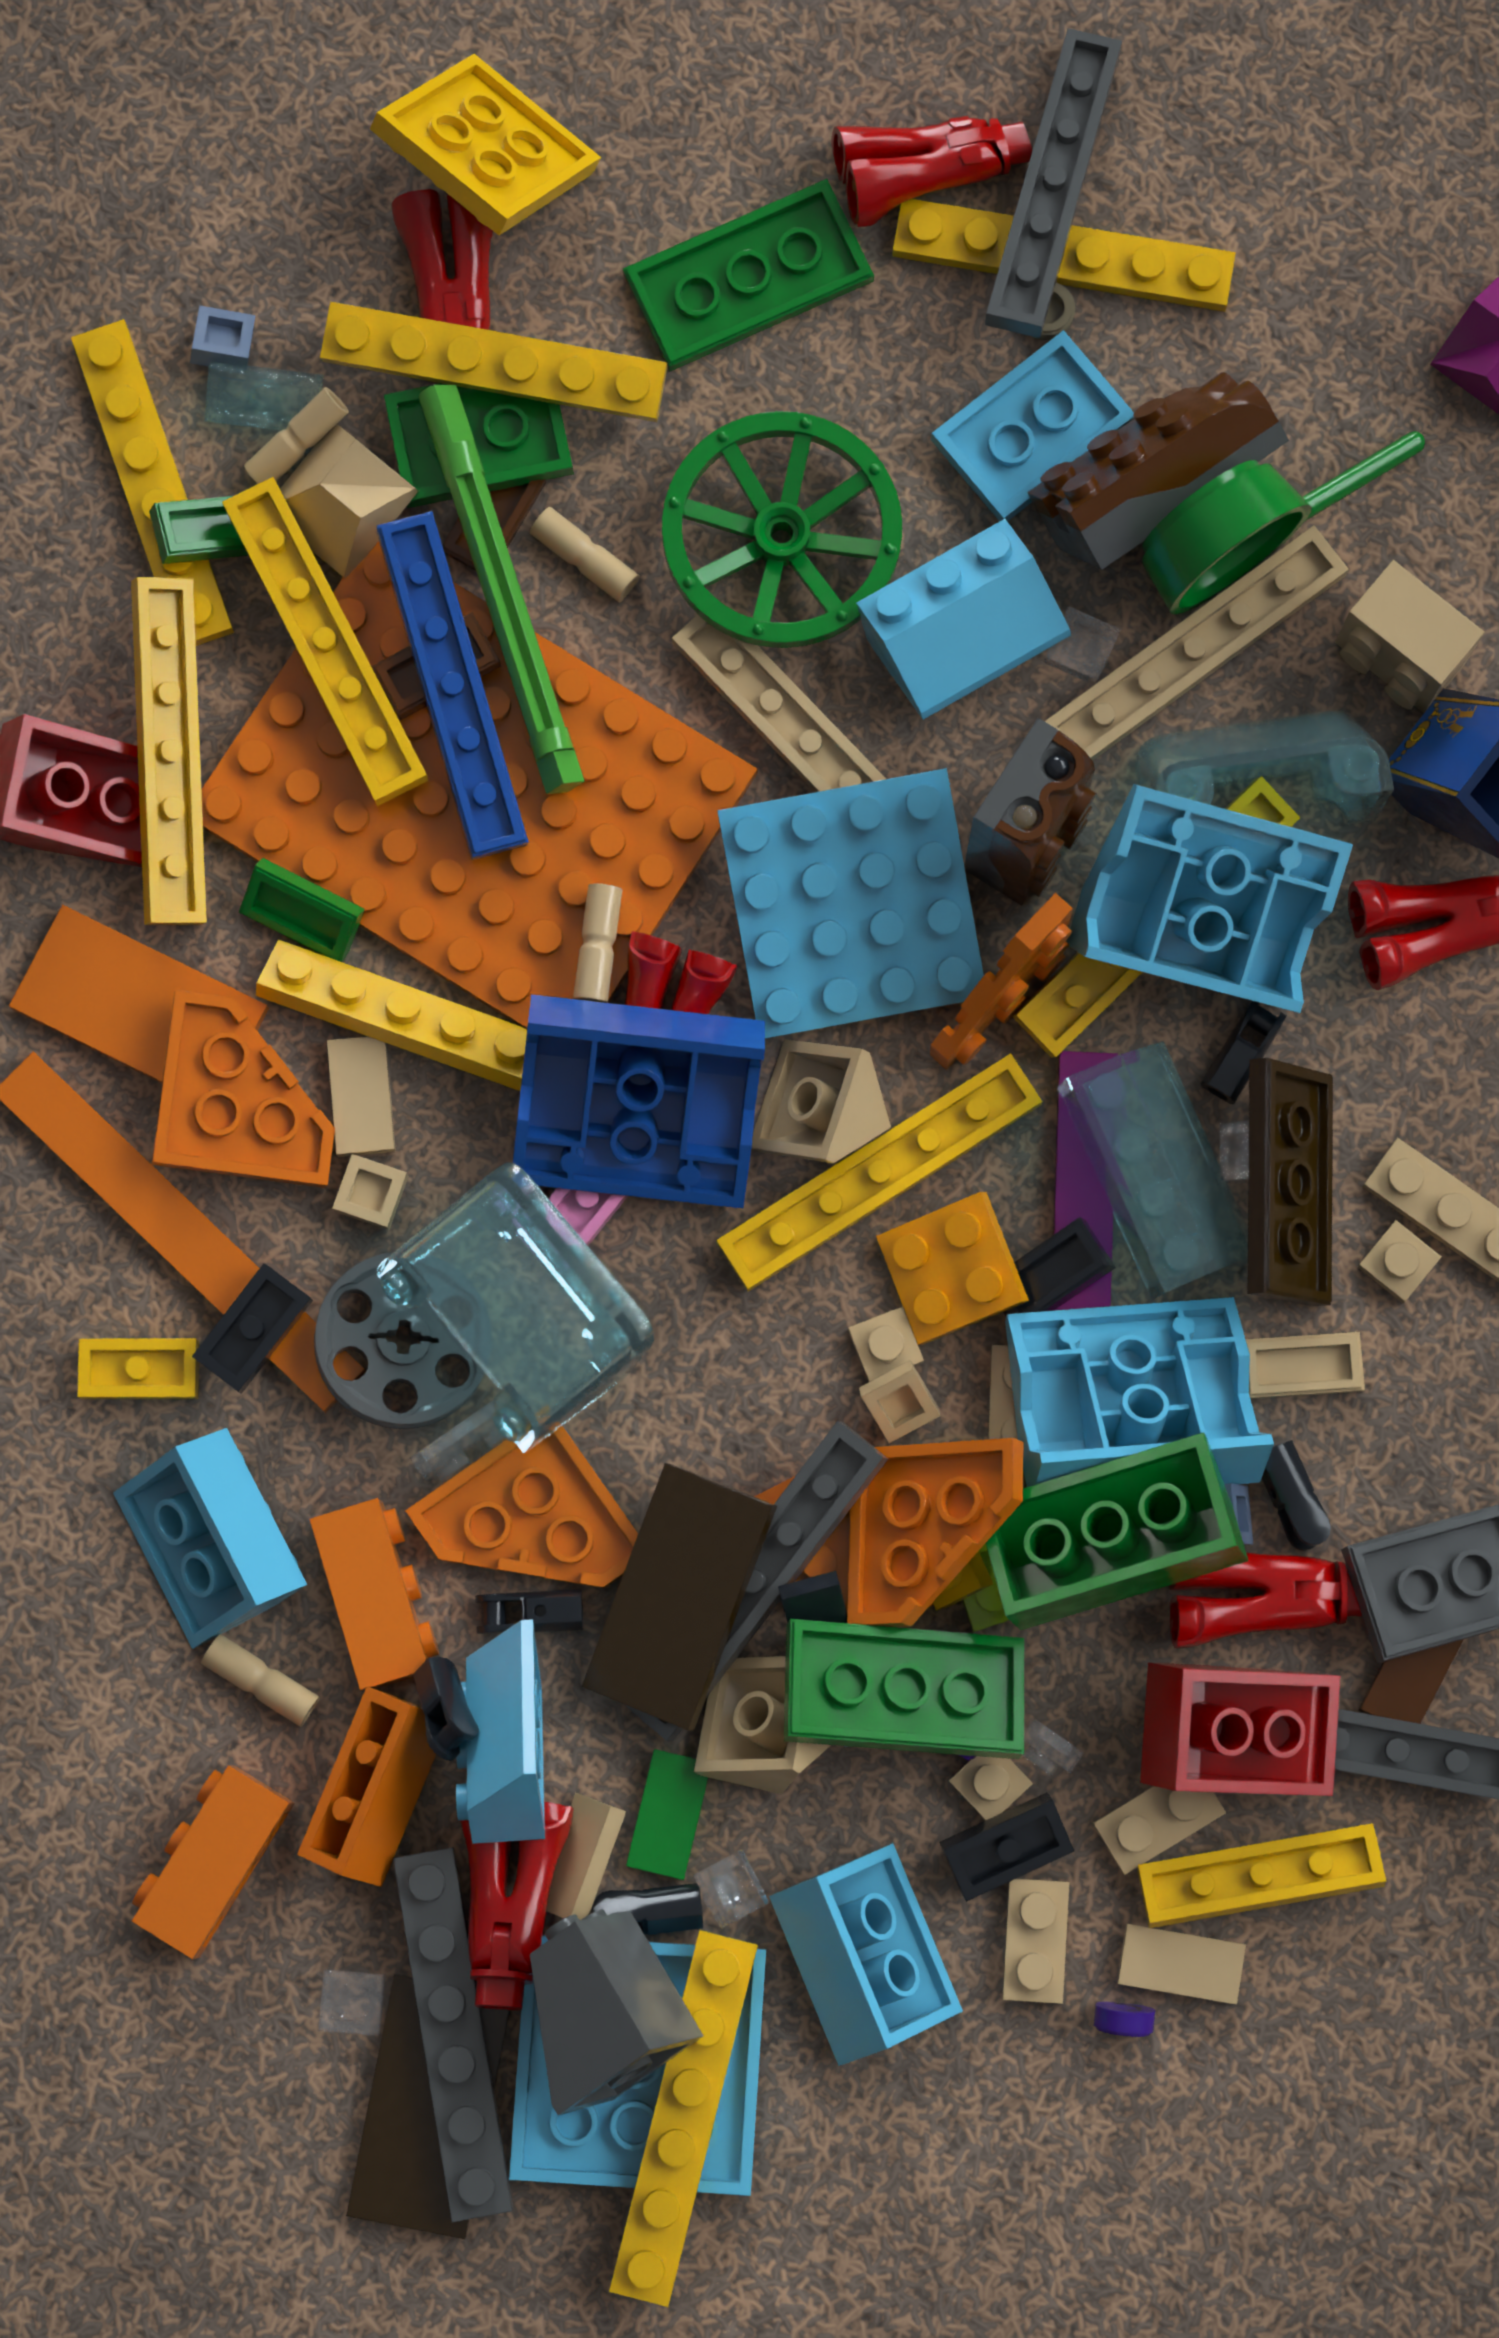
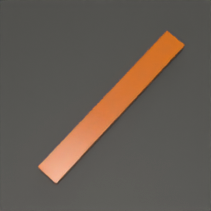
M33 1051L0 1084V1101L224 1315L260 1268ZM304 1312L269 1359L326 1413L337 1400L328 1390L318 1370L314 1351L316 1322ZM347 1351L339 1353L333 1361L335 1372L344 1380H357L366 1372Z

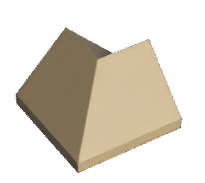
M338 424L311 449L280 488L311 551L344 578L359 565L379 541L376 526L395 521L418 493L415 487Z
M784 1039L754 1128L752 1150L835 1163L890 1129V1121L870 1053L860 1048Z
M786 1656L736 1658L708 1695L694 1768L695 1773L708 1778L782 1794L799 1773L831 1746L784 1741Z

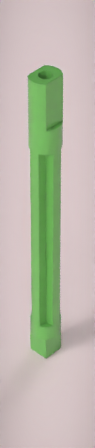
M457 385L430 386L424 389L418 398L447 487L450 488L521 708L530 736L529 742L546 794L569 792L585 781L568 728L564 725L484 478L485 472Z

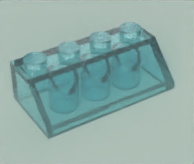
M1164 1041L1120 1054L1068 1076L1057 1087L1111 1204L1114 1217L1152 1300L1248 1259L1247 1225Z

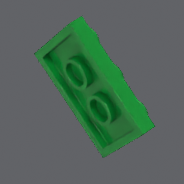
M438 383V384H433V385H448V384ZM433 385L384 394L399 474L418 490V493L407 505V509L453 499L450 488L447 487L418 398L424 389ZM457 386L485 472L484 478L489 492L529 484V482L535 480H549L574 475L559 404Z

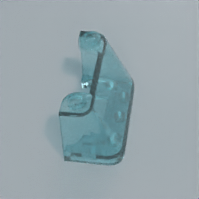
M1324 711L1161 734L1149 738L1141 745L1135 759L1137 785L1209 805L1213 799L1214 788L1251 783L1260 776L1265 780H1273L1309 774L1314 802L1327 801L1336 805L1344 814L1347 826L1375 822L1394 791L1390 763L1386 751L1353 716L1343 711Z
M506 1162L481 1179L385 1258L375 1271V1274L380 1279L384 1293L393 1303L416 1309L426 1302L498 1388L499 1393L493 1402V1422L499 1433L508 1441L515 1442L524 1454L626 1378L654 1342L653 1329L643 1311L532 1178L514 1163Z

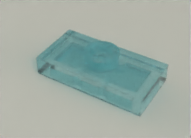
M211 361L208 368L205 421L284 430L287 428L290 420L323 390L324 375Z

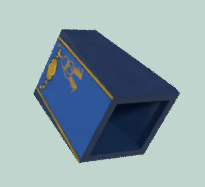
M1443 688L1375 778L1411 815L1499 859V699Z

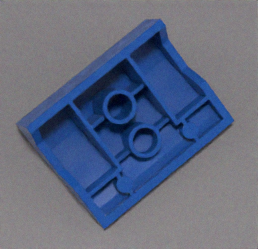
M531 994L510 1183L743 1209L752 1149L760 1069L765 1054V1021Z

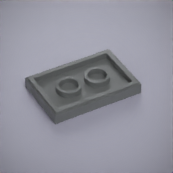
M1499 1504L1363 1541L1341 1549L1378 1664L1499 1630Z

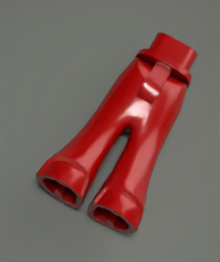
M962 116L950 118L949 121L940 124L915 128L835 126L831 137L838 177L843 184L846 183L845 192L852 222L855 225L857 224V227L874 225L896 206L918 196L937 190L982 182L999 174H1009L1011 165L1030 162L1032 155V146L1024 123L1017 122L1001 125L997 118H990L988 124L985 119Z
M433 189L407 192L396 197L391 203L392 215L412 266L420 318L490 330L489 255L493 230L480 223L470 211L446 193L455 265V277L449 279L444 256L442 206L439 193Z
M1499 875L1479 876L1428 885H1395L1370 879L1351 882L1348 891V912L1356 938L1441 918L1446 921V923L1421 931L1374 937L1365 940L1360 947L1359 953L1365 976L1370 986L1375 990L1388 988L1407 979L1421 969L1442 960L1499 944Z
M631 931L627 954L628 984L625 1005L661 1009L682 953L680 946L652 935ZM689 949L671 1010L709 1014L728 988L738 966L713 955Z
M1246 1552L1247 1562L1169 1585L1170 1590L1259 1589L1263 1592L1261 1596L1243 1598L1174 1595L1170 1600V1635L1172 1644L1176 1649L1195 1647L1224 1637L1244 1633L1310 1629L1335 1623L1341 1625L1346 1623L1347 1616H1362L1345 1563L1341 1561L1332 1562L1308 1556L1266 1555Z
M544 1802L545 1839L519 1841L517 1874L512 1894L507 1897V1885L512 1841L472 1844L469 1820L460 1821L470 1867L471 1901L468 1950L471 1964L470 1979L477 1981L475 2007L519 2011L523 2008L525 1985L533 1984L534 1981L530 1954L542 1945L552 1878L572 1824L574 1808L571 1806Z

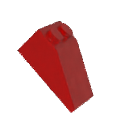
M27 714L3 723L0 734V840L37 850L142 867L137 746Z
M1148 1662L1140 1783L1172 1791L1333 1796L1341 1676L1225 1666Z

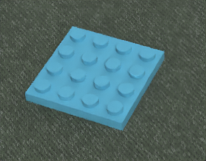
M947 768L717 810L755 1019L765 1021V1038L964 1002L984 976Z
M544 1934L542 1938V1945L548 1941L547 1937ZM648 1941L679 1995L683 1998L696 1944ZM757 1949L697 2189V2192L751 2196L766 1949ZM534 1981L533 1984H528L524 1987L523 2008L521 2010L509 2180L635 2188L666 2063L612 2101L557 2115L551 2103Z

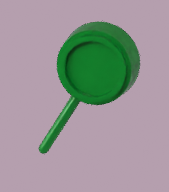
M1409 432L1303 497L1269 463L1260 465L1256 460H1249L1236 465L1202 486L1158 523L1142 545V549L1145 552L1142 564L1170 613L1176 615L1187 612L1210 600L1260 565L1280 548L1305 521L1424 449L1426 440L1420 432Z

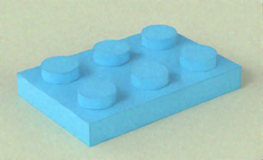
M1063 330L932 432L931 441L999 522L1003 519H1006L1008 522L1032 503L1027 492L1042 483L1040 478L1047 470L1063 462L1071 463L1088 451L1087 445L1092 439L1106 431L1119 430L1135 418L1131 408Z

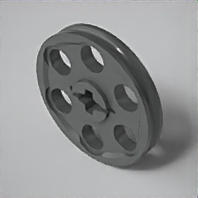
M391 1252L373 1256L346 1271L334 1283L324 1298L319 1310L314 1334V1351L318 1370L334 1398L345 1409L360 1419L374 1425L393 1429H413L428 1426L447 1418L460 1409L478 1388L488 1366L492 1346V1331L488 1312L482 1298L471 1282L462 1273L444 1261L414 1252ZM399 1269H412L420 1275L423 1281V1289L418 1295L412 1298H403L393 1292L390 1287V1277ZM357 1293L364 1296L371 1306L370 1315L359 1323L345 1321L337 1310V1303L344 1295ZM452 1300L465 1303L472 1314L471 1323L461 1330H451L445 1327L439 1318V1309L444 1303ZM401 1326L408 1327L409 1336L419 1339L420 1344H412L408 1354L397 1353L396 1343L387 1342V1339H385L386 1337L395 1336L398 1327ZM347 1350L360 1353L367 1363L366 1373L361 1378L353 1381L344 1380L339 1377L333 1367V1361L339 1353ZM455 1357L462 1360L469 1371L468 1380L459 1387L443 1385L435 1374V1367L442 1359ZM392 1383H405L413 1389L416 1394V1404L411 1410L405 1413H396L386 1407L382 1394L385 1388Z

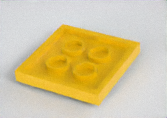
M472 54L378 111L370 127V130L386 142L395 153L403 156L431 179L439 189L448 193L470 211L480 223L489 227L499 236L588 178L595 171L601 159L597 153L475 54Z

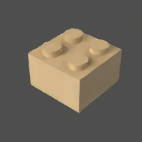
M1392 560L1349 611L1335 643L1342 648L1340 655L1349 666L1363 674L1370 670L1387 683L1385 691L1397 704L1406 709H1412L1413 706H1416L1425 713L1442 689L1448 686L1467 663L1485 632L1395 560Z

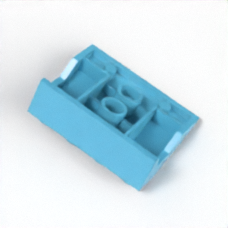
M1133 784L1082 888L1070 927L1072 933L1066 942L1069 943V947L1087 958L1301 1013L1304 1003L1300 975L1314 929L1333 911L1353 844Z
M1234 1297L1006 1315L1005 1325L1017 1438L1024 1442L1023 1471L1027 1487L1203 1432L1206 1434L1224 1484L1260 1483L1274 1442L1271 1434L1259 1432L1249 1395L1250 1354Z

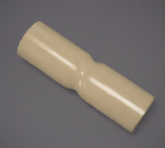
M325 387L290 420L286 429L279 431L244 464L246 471L257 484L271 477H274L277 482L303 457L306 449L316 445L349 413L347 407L334 392Z
M552 507L546 508L531 527L530 534L567 563L577 566L581 574L617 602H622L637 584L640 578L639 574L604 547L594 544L587 534Z
M608 884L588 885L582 927L583 945L579 950L573 999L608 1003L614 959L612 946L617 936L623 892L617 886Z
M222 1634L215 1638L201 1661L202 1665L241 1690L253 1693L257 1700L299 1727L304 1725L319 1702L320 1697L282 1672L268 1668L263 1660Z

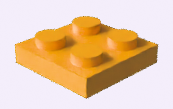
M978 1192L876 1236L918 1345L934 1341L1029 1301L987 1192Z

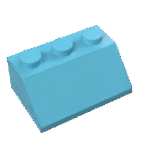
M1006 519L992 525L856 603L861 614V621L868 642L923 720L1071 636L1070 628L1033 555Z
M227 1428L174 1447L113 1492L192 1649L278 1605L307 1585L298 1567L296 1558L287 1546L268 1504L264 1501L245 1464L242 1453L237 1448Z
M533 1619L520 1620L466 1657V1682H461L468 1708L479 1728V1733L473 1740L464 1739L459 1745L460 1753L456 1757L458 1769L467 1768V1783L456 1784V1808L458 1821L469 1820L472 1844L545 1839L542 1682Z
M894 1844L885 1846L769 1896L838 2066L888 2049L963 2011Z

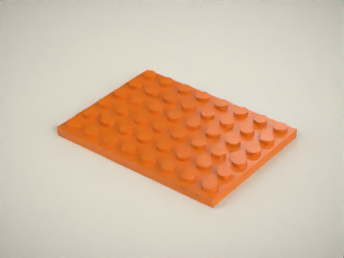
M378 541L359 565L346 578L343 577L333 591L371 666L409 646L380 542ZM453 582L463 617L473 612L500 660L501 667L482 676L481 680L529 841L527 846L475 860L471 859L427 706L402 720L399 719L429 781L377 806L296 648L201 789L203 829L256 862L264 858L364 908L365 911L359 924L360 927L512 1022L527 1028L531 994L573 999L579 950L583 945L582 927L588 885L608 884L623 890L617 936L612 946L614 959L608 996L609 1003L628 974L627 954L631 931L653 936L721 831L717 810L736 807L758 774V769L535 632L564 725L568 728L585 781L569 792L546 794L529 742L530 736L487 603Z

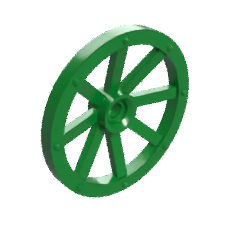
M774 411L749 415L734 420L709 434L691 450L675 472L668 488L662 514V542L667 567L673 582L688 605L702 619L724 634L746 643L771 648L802 647L819 643L835 637L859 622L861 614L856 603L890 584L898 563L902 541V514L897 491L889 473L876 454L857 436L838 424L824 418L798 412ZM764 438H794L781 501L771 503L738 446ZM811 442H814L839 454L858 472L802 511L797 505ZM721 456L757 515L756 520L688 499L702 474ZM870 488L880 514L881 540L810 532V529ZM683 518L752 539L753 542L693 571L683 543ZM783 530L788 532L792 538L786 543H778L771 536L776 531ZM809 551L876 560L862 586L847 601L842 603L805 553ZM761 559L766 561L753 618L727 607L706 589V587ZM790 565L826 614L798 622H770L784 566Z

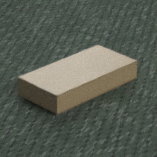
M368 1036L327 1040L336 1155L338 1157H345L352 1154L366 1155L396 1152L387 1043Z
M1360 1332L1246 1339L1250 1354V1399L1352 1393L1365 1390Z
M575 1792L571 1807L574 1808L572 1824L555 1867L546 1911L562 1918L576 1914L578 1919L582 1920L590 1913L626 1811Z
M1126 1923L1117 1984L1237 2005L1246 1944Z

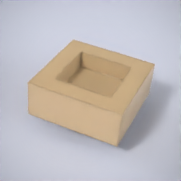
M352 1154L332 1209L334 1212L390 1230L409 1175L407 1172Z
M1395 1220L1357 1267L1403 1304L1442 1256Z
M903 1306L848 1327V1332L868 1382L911 1360L914 1366L924 1363Z
M911 1360L859 1387L861 1398L888 1443L941 1416L936 1402Z
M980 1756L971 1759L949 1780L950 1784L985 1821L1003 1813L1033 1784L1011 1759Z

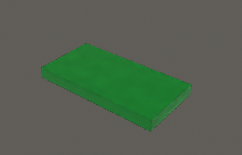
M824 179L623 268V275L664 361L667 362L669 372L874 282V274L828 179Z
M790 1619L786 1624L784 1741L1020 1759L1024 1755V1638Z

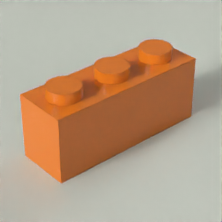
M375 1498L309 1519L360 1691L364 1692L366 1686L377 1689L412 1678L415 1671L427 1658L439 1655V1649L430 1621L419 1624L413 1601L421 1599L422 1592L413 1565L402 1567L396 1544L405 1542V1536L396 1508L385 1510L383 1501Z
M366 1686L297 1855L341 1876L382 1887L436 1756V1753L433 1752L427 1742L425 1715L421 1706Z
M228 1765L223 1774L214 1770L208 1777L196 1798L198 1802L203 1804L198 1815L191 1825L183 1821L178 1826L164 1850L165 1853L171 1856L170 1860L159 1877L153 1873L148 1875L132 1901V1904L139 1908L132 1919L133 1923L191 1959L201 1957L295 1804L233 1765Z

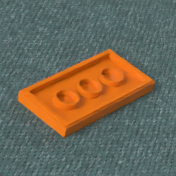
M63 904L9 1004L12 1010L160 1083L163 1081L175 989L233 997L248 1015V1020L257 1031L269 1010L268 1005Z

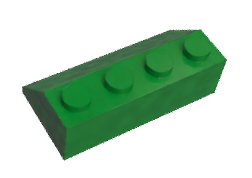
M1204 1432L1023 1488V1502L986 1542L1005 1616L1020 1631L1248 1561L1231 1500Z

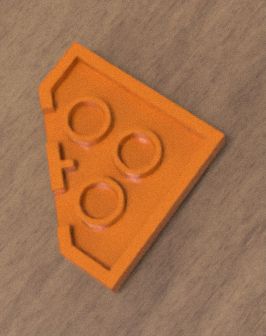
M1056 892L1015 934L1003 950L1004 954L996 965L1000 968L996 975L988 971L961 1004L962 1009L955 1017V1021L958 1024L954 1029L947 1025L931 1043L930 1056L945 1070L956 1060L962 1065H966L987 1042V1039L981 1035L996 1018L1005 1024L1025 1003L1027 998L1024 994L1029 988L1028 984L1035 977L1045 982L1066 959L1063 953L1069 946L1066 940L1072 933V930L1069 929L1073 908Z
M175 989L151 1165L326 1188L329 1180L335 1127L321 1109L318 1110L298 1084L297 1078L272 1046L268 1045L248 1020V1015L233 997Z
M551 1409L405 1510L440 1561L603 1589L623 1576L638 1536V1532Z
M1016 1438L875 1447L888 1460L850 1509L847 1623L886 1627H911L1023 1502V1441Z

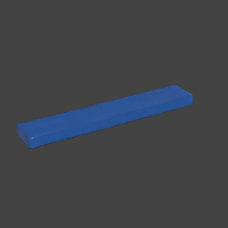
M430 511L377 525V536L471 859L475 860L527 846L529 841L433 512Z

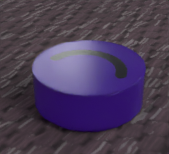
M1097 2002L1095 2004L1094 2026L1101 2032L1131 2037L1149 2036L1154 2032L1156 2010L1144 2005Z

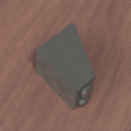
M604 1909L591 1913L582 1920H579L576 1914L570 1915L547 1929L544 1934L548 1941L530 1954L551 2103L557 2115L616 2099L704 2036L631 1911L607 1915Z

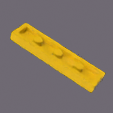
M1373 1823L1139 1864L1137 1867L1149 1928L1385 1887L1386 1876Z

